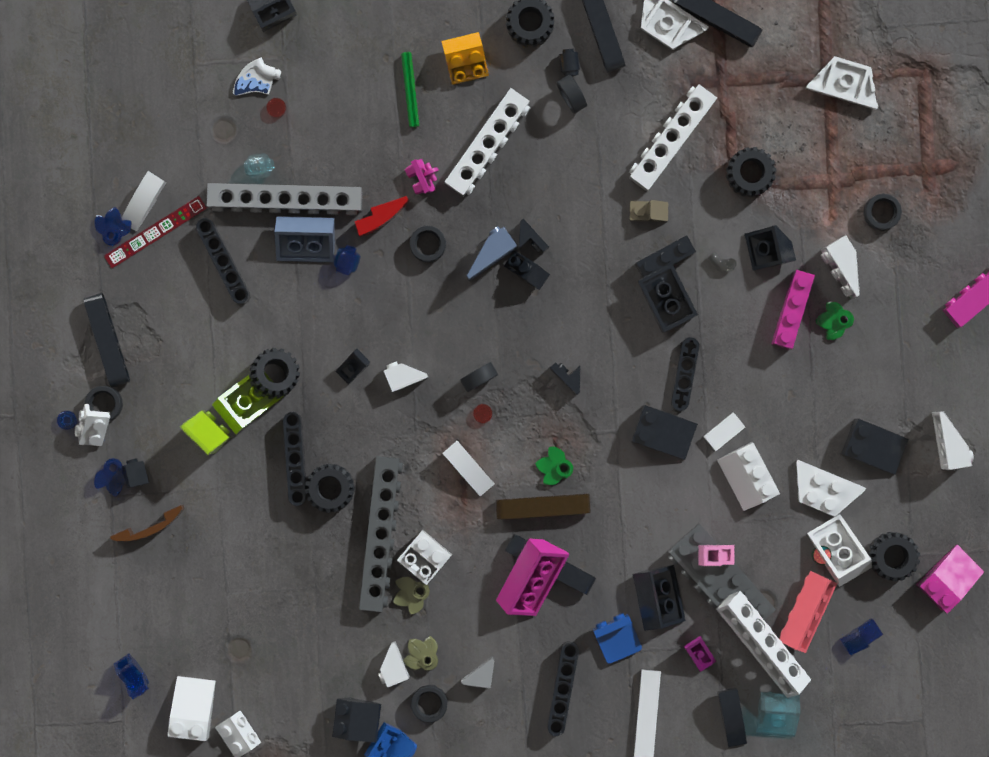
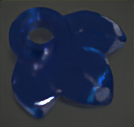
M116 207L110 209L105 217L101 215H96L95 228L97 232L102 234L103 241L107 245L114 246L118 244L121 237L127 235L131 230L132 222L130 220H122L121 214ZM111 232L114 234L112 239L109 238Z
M108 459L104 463L103 469L96 473L94 479L96 489L106 486L109 493L115 497L121 492L123 484H126L122 470L123 465L118 459ZM115 464L116 470L110 471V465Z

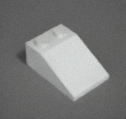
M932 412L941 469L951 470L972 466L971 462L974 461L973 452L969 450L968 445L944 412Z
M840 514L807 533L839 587L872 568L871 558ZM821 546H826L830 549L832 553L831 560Z
M177 676L168 737L206 741L209 738L216 681Z

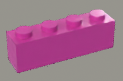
M799 270L793 271L771 344L789 350L793 349L815 275Z
M989 272L985 275L981 273L974 279L975 284L971 287L967 285L959 292L961 295L957 299L953 297L945 304L946 308L943 312L957 328H961L989 304Z

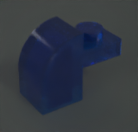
M130 653L114 663L116 674L125 683L128 695L132 700L141 696L149 689L147 685L149 680Z

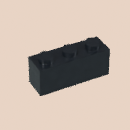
M686 235L641 259L635 265L642 278L670 264L678 263L696 251Z

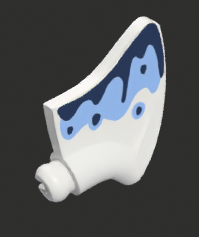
M262 57L258 58L242 69L235 82L233 94L242 95L249 92L269 94L273 79H280L281 70L266 65Z

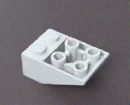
M845 235L821 250L823 253L821 258L825 264L829 263L833 269L831 274L836 281L839 280L843 285L841 290L844 295L852 299L859 296L856 250Z

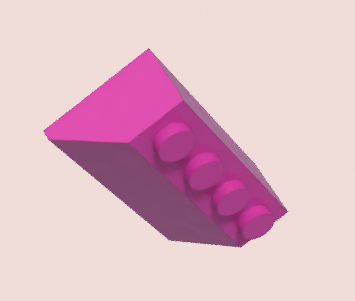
M528 539L496 599L507 615L536 616L570 554L543 539Z

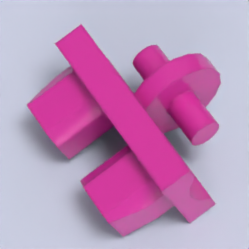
M422 159L411 161V165L405 171L409 178L417 176L419 182L413 185L415 194L435 191L433 182L437 180L435 173L439 171L438 167L432 169L430 163L424 164Z

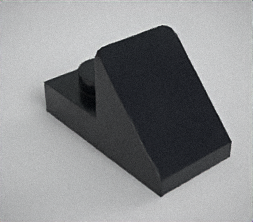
M522 219L520 221L519 249L531 239V246L537 252L541 250L544 253L549 246Z
M356 349L336 370V373L349 385L369 366L370 361Z
M555 362L550 369L578 395L580 393V365L568 375L567 372L569 370L562 363L558 365Z

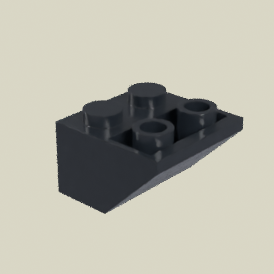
M247 0L263 32L297 15L290 0Z

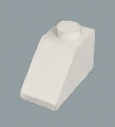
M397 361L387 365V369L384 370L392 392L429 378L426 373L402 363L398 364Z
M395 641L391 643L381 666V673H379L382 684L386 683L387 687L409 679V674Z

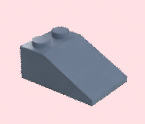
M496 227L489 232L490 236L487 238L467 275L469 281L517 249L516 243L504 227L501 229Z

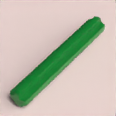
M403 52L401 56L409 127L414 128L419 127L412 53Z

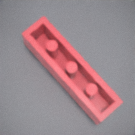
M810 571L804 580L801 592L796 598V604L789 613L786 626L780 633L782 643L803 653L807 652L837 586L836 582Z

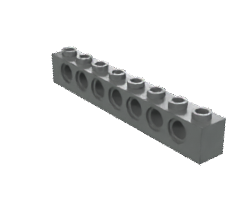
M376 456L359 610L383 612V608H387L388 596H385V589H389L390 577H387V571L392 568V558H389L390 550H394L395 539H391L392 531H396L397 520H393L394 512H398L399 501H395L396 493H400L401 482H398V474H402L403 463L400 462V458ZM385 471L392 472L393 480L391 482L384 481L383 473ZM383 490H388L391 493L389 501L381 499V492ZM385 509L389 512L387 520L379 518L378 513L380 510ZM378 529L386 530L387 537L385 539L377 537L376 532ZM376 548H382L385 551L383 558L375 556L374 550ZM374 567L382 569L383 574L381 577H375L372 574ZM372 586L380 588L381 593L379 596L371 595L370 588Z

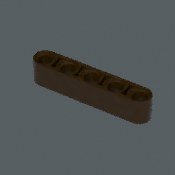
M590 494L496 500L497 519L591 513Z

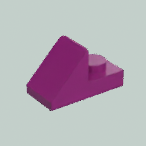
M701 636L684 646L700 672L717 662Z

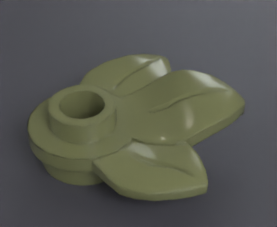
M411 577L399 578L395 582L401 590L396 594L394 604L408 606L410 614L419 612L423 608L424 600L429 596V586L422 581L416 582ZM419 587L424 590V593L421 595L417 593V588Z
M431 636L424 642L418 639H410L408 641L410 655L405 657L403 662L414 670L423 668L430 671L435 669L438 665V656L436 655L438 649L437 642ZM427 657L431 658L430 664H426L425 662Z

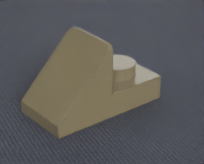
M656 200L630 201L629 221L668 222V202Z

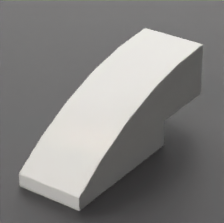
M148 171L135 191L120 221L137 232L157 201L156 198L166 182Z
M458 441L443 452V455L479 496L483 495L494 485V482Z

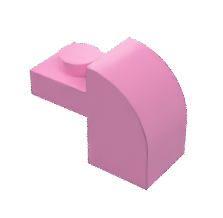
M698 545V565H734V545Z

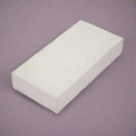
M733 412L703 437L717 451L743 430L745 426Z

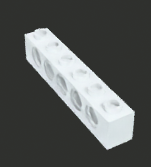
M700 84L696 88L692 86L686 94L688 97L685 103L680 102L675 109V112H677L673 119L671 117L668 118L663 125L666 129L662 134L659 132L652 140L654 145L651 149L646 148L640 156L643 160L639 165L635 163L630 169L629 173H631L629 179L648 192L716 101L717 97ZM691 102L698 103L699 110L692 111L689 104ZM678 118H686L688 121V125L684 127L680 126L678 124ZM669 132L674 133L677 138L676 141H668L666 134ZM663 148L665 156H656L655 149ZM651 163L654 170L648 173L644 170L643 165Z
M510 88L450 173L445 184L463 197L465 194L470 195L475 188L473 184L477 178L481 179L485 174L486 170L484 167L488 162L491 164L496 158L497 154L495 152L498 147L503 148L508 141L506 137L510 131L514 132L518 127L519 123L517 120L521 115L524 117L529 111L530 107L528 105L530 101ZM508 108H513L516 111V115L508 117L505 111ZM496 124H503L505 130L502 133L496 132L494 130ZM486 139H491L494 142V146L489 149L485 148L483 142ZM475 155H481L483 162L475 164L472 158ZM469 170L472 173V177L469 180H464L461 177L463 171Z
M741 591L729 595L717 608V611L785 696L789 698L799 695L811 681L806 671L798 664L794 656L790 654L782 641L778 639L770 626L766 624Z

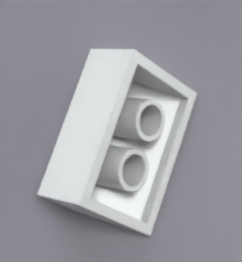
M753 442L717 460L743 511L780 494Z

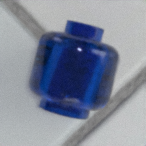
M346 245L345 248L337 250L333 261L337 272L350 275L357 271L361 259L360 254L356 252L357 248Z

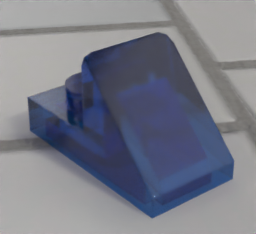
M873 618L840 638L849 654L853 655L870 647L868 644L881 637L883 633Z

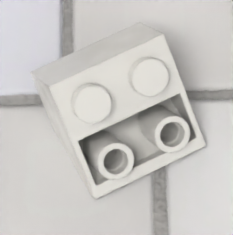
M422 530L397 561L427 585L452 554Z

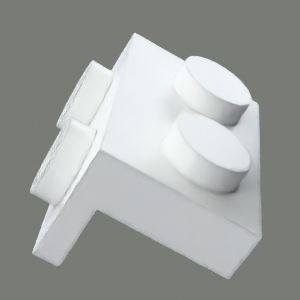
M84 404L83 411L79 412L80 423L75 427V436L78 437L79 445L102 446L110 419L109 412L90 411L89 404Z
M238 711L215 727L234 757H241L261 743L241 711Z

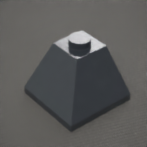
M777 225L744 234L753 271L796 261L792 241Z

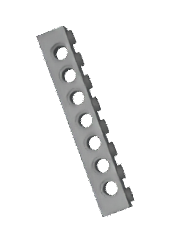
M208 183L207 207L212 208V211L223 212V208H229L231 212H243V209H250V212L261 213L262 209H268L269 213H281V210H288V213L300 214V210H307L308 214H319V211H327V214L338 215V211H346V215H357V212H362V187ZM226 193L232 194V200L229 203L223 202V196ZM244 194H251L252 199L249 203L245 204L242 202ZM264 194L271 196V200L267 204L261 202V197ZM282 195L290 196L288 204L280 203ZM302 195L309 196V202L306 205L299 203V198ZM321 196L328 197L326 205H319L318 199ZM341 196H345L348 199L347 204L344 206L337 204V200Z

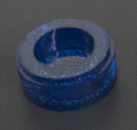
M62 411L57 417V424L64 430H70L76 426L77 416L72 411Z

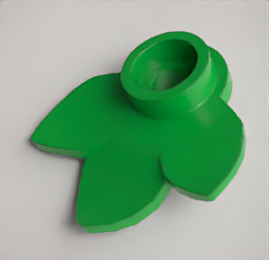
M827 302V312L820 314L815 322L820 327L827 329V340H835L842 337L845 329L853 325L854 316L850 311L844 310L841 304ZM842 316H846L848 318V321L846 323L841 322Z
M550 446L548 448L549 457L541 458L535 463L537 468L546 474L543 483L548 485L557 484L562 478H568L573 473L572 463L566 460L564 452L557 447ZM562 465L567 466L566 472L560 471Z

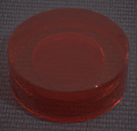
M273 98L267 103V111L272 117H282L286 112V104L280 98Z
M486 404L478 405L473 412L475 420L479 423L490 421L492 409Z

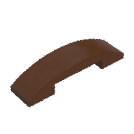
M180 505L164 512L165 521L136 534H133L131 528H128L110 536V538L115 541H132L153 535L174 522L185 507Z

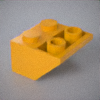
M479 32L442 41L452 85L489 76Z

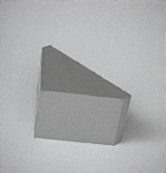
M490 657L462 678L461 682L463 685L491 688L494 658Z

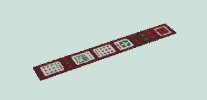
M197 196L110 251L104 257L110 267L114 268L207 208L201 198Z

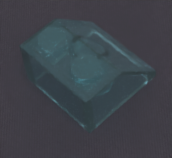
M761 692L758 704L757 734L795 737L801 714L800 695L787 698L785 694Z

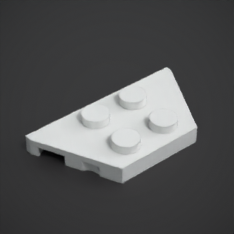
M644 0L641 30L671 50L708 29L707 25L669 0Z
M834 56L806 86V89L874 110L878 108L875 86L872 80V68Z
M796 460L798 500L805 505L836 516L866 490L863 486Z

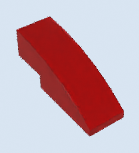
M405 196L372 207V216L355 221L359 236L362 237L370 234L390 222L409 202L408 197Z

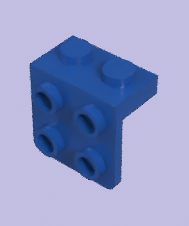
M624 613L616 615L613 617L614 620L608 623L602 621L596 624V628L593 629L605 660L609 664L642 649L628 614L624 615Z
M383 722L378 731L377 742H371L364 755L366 757H412L417 749V744L400 729Z

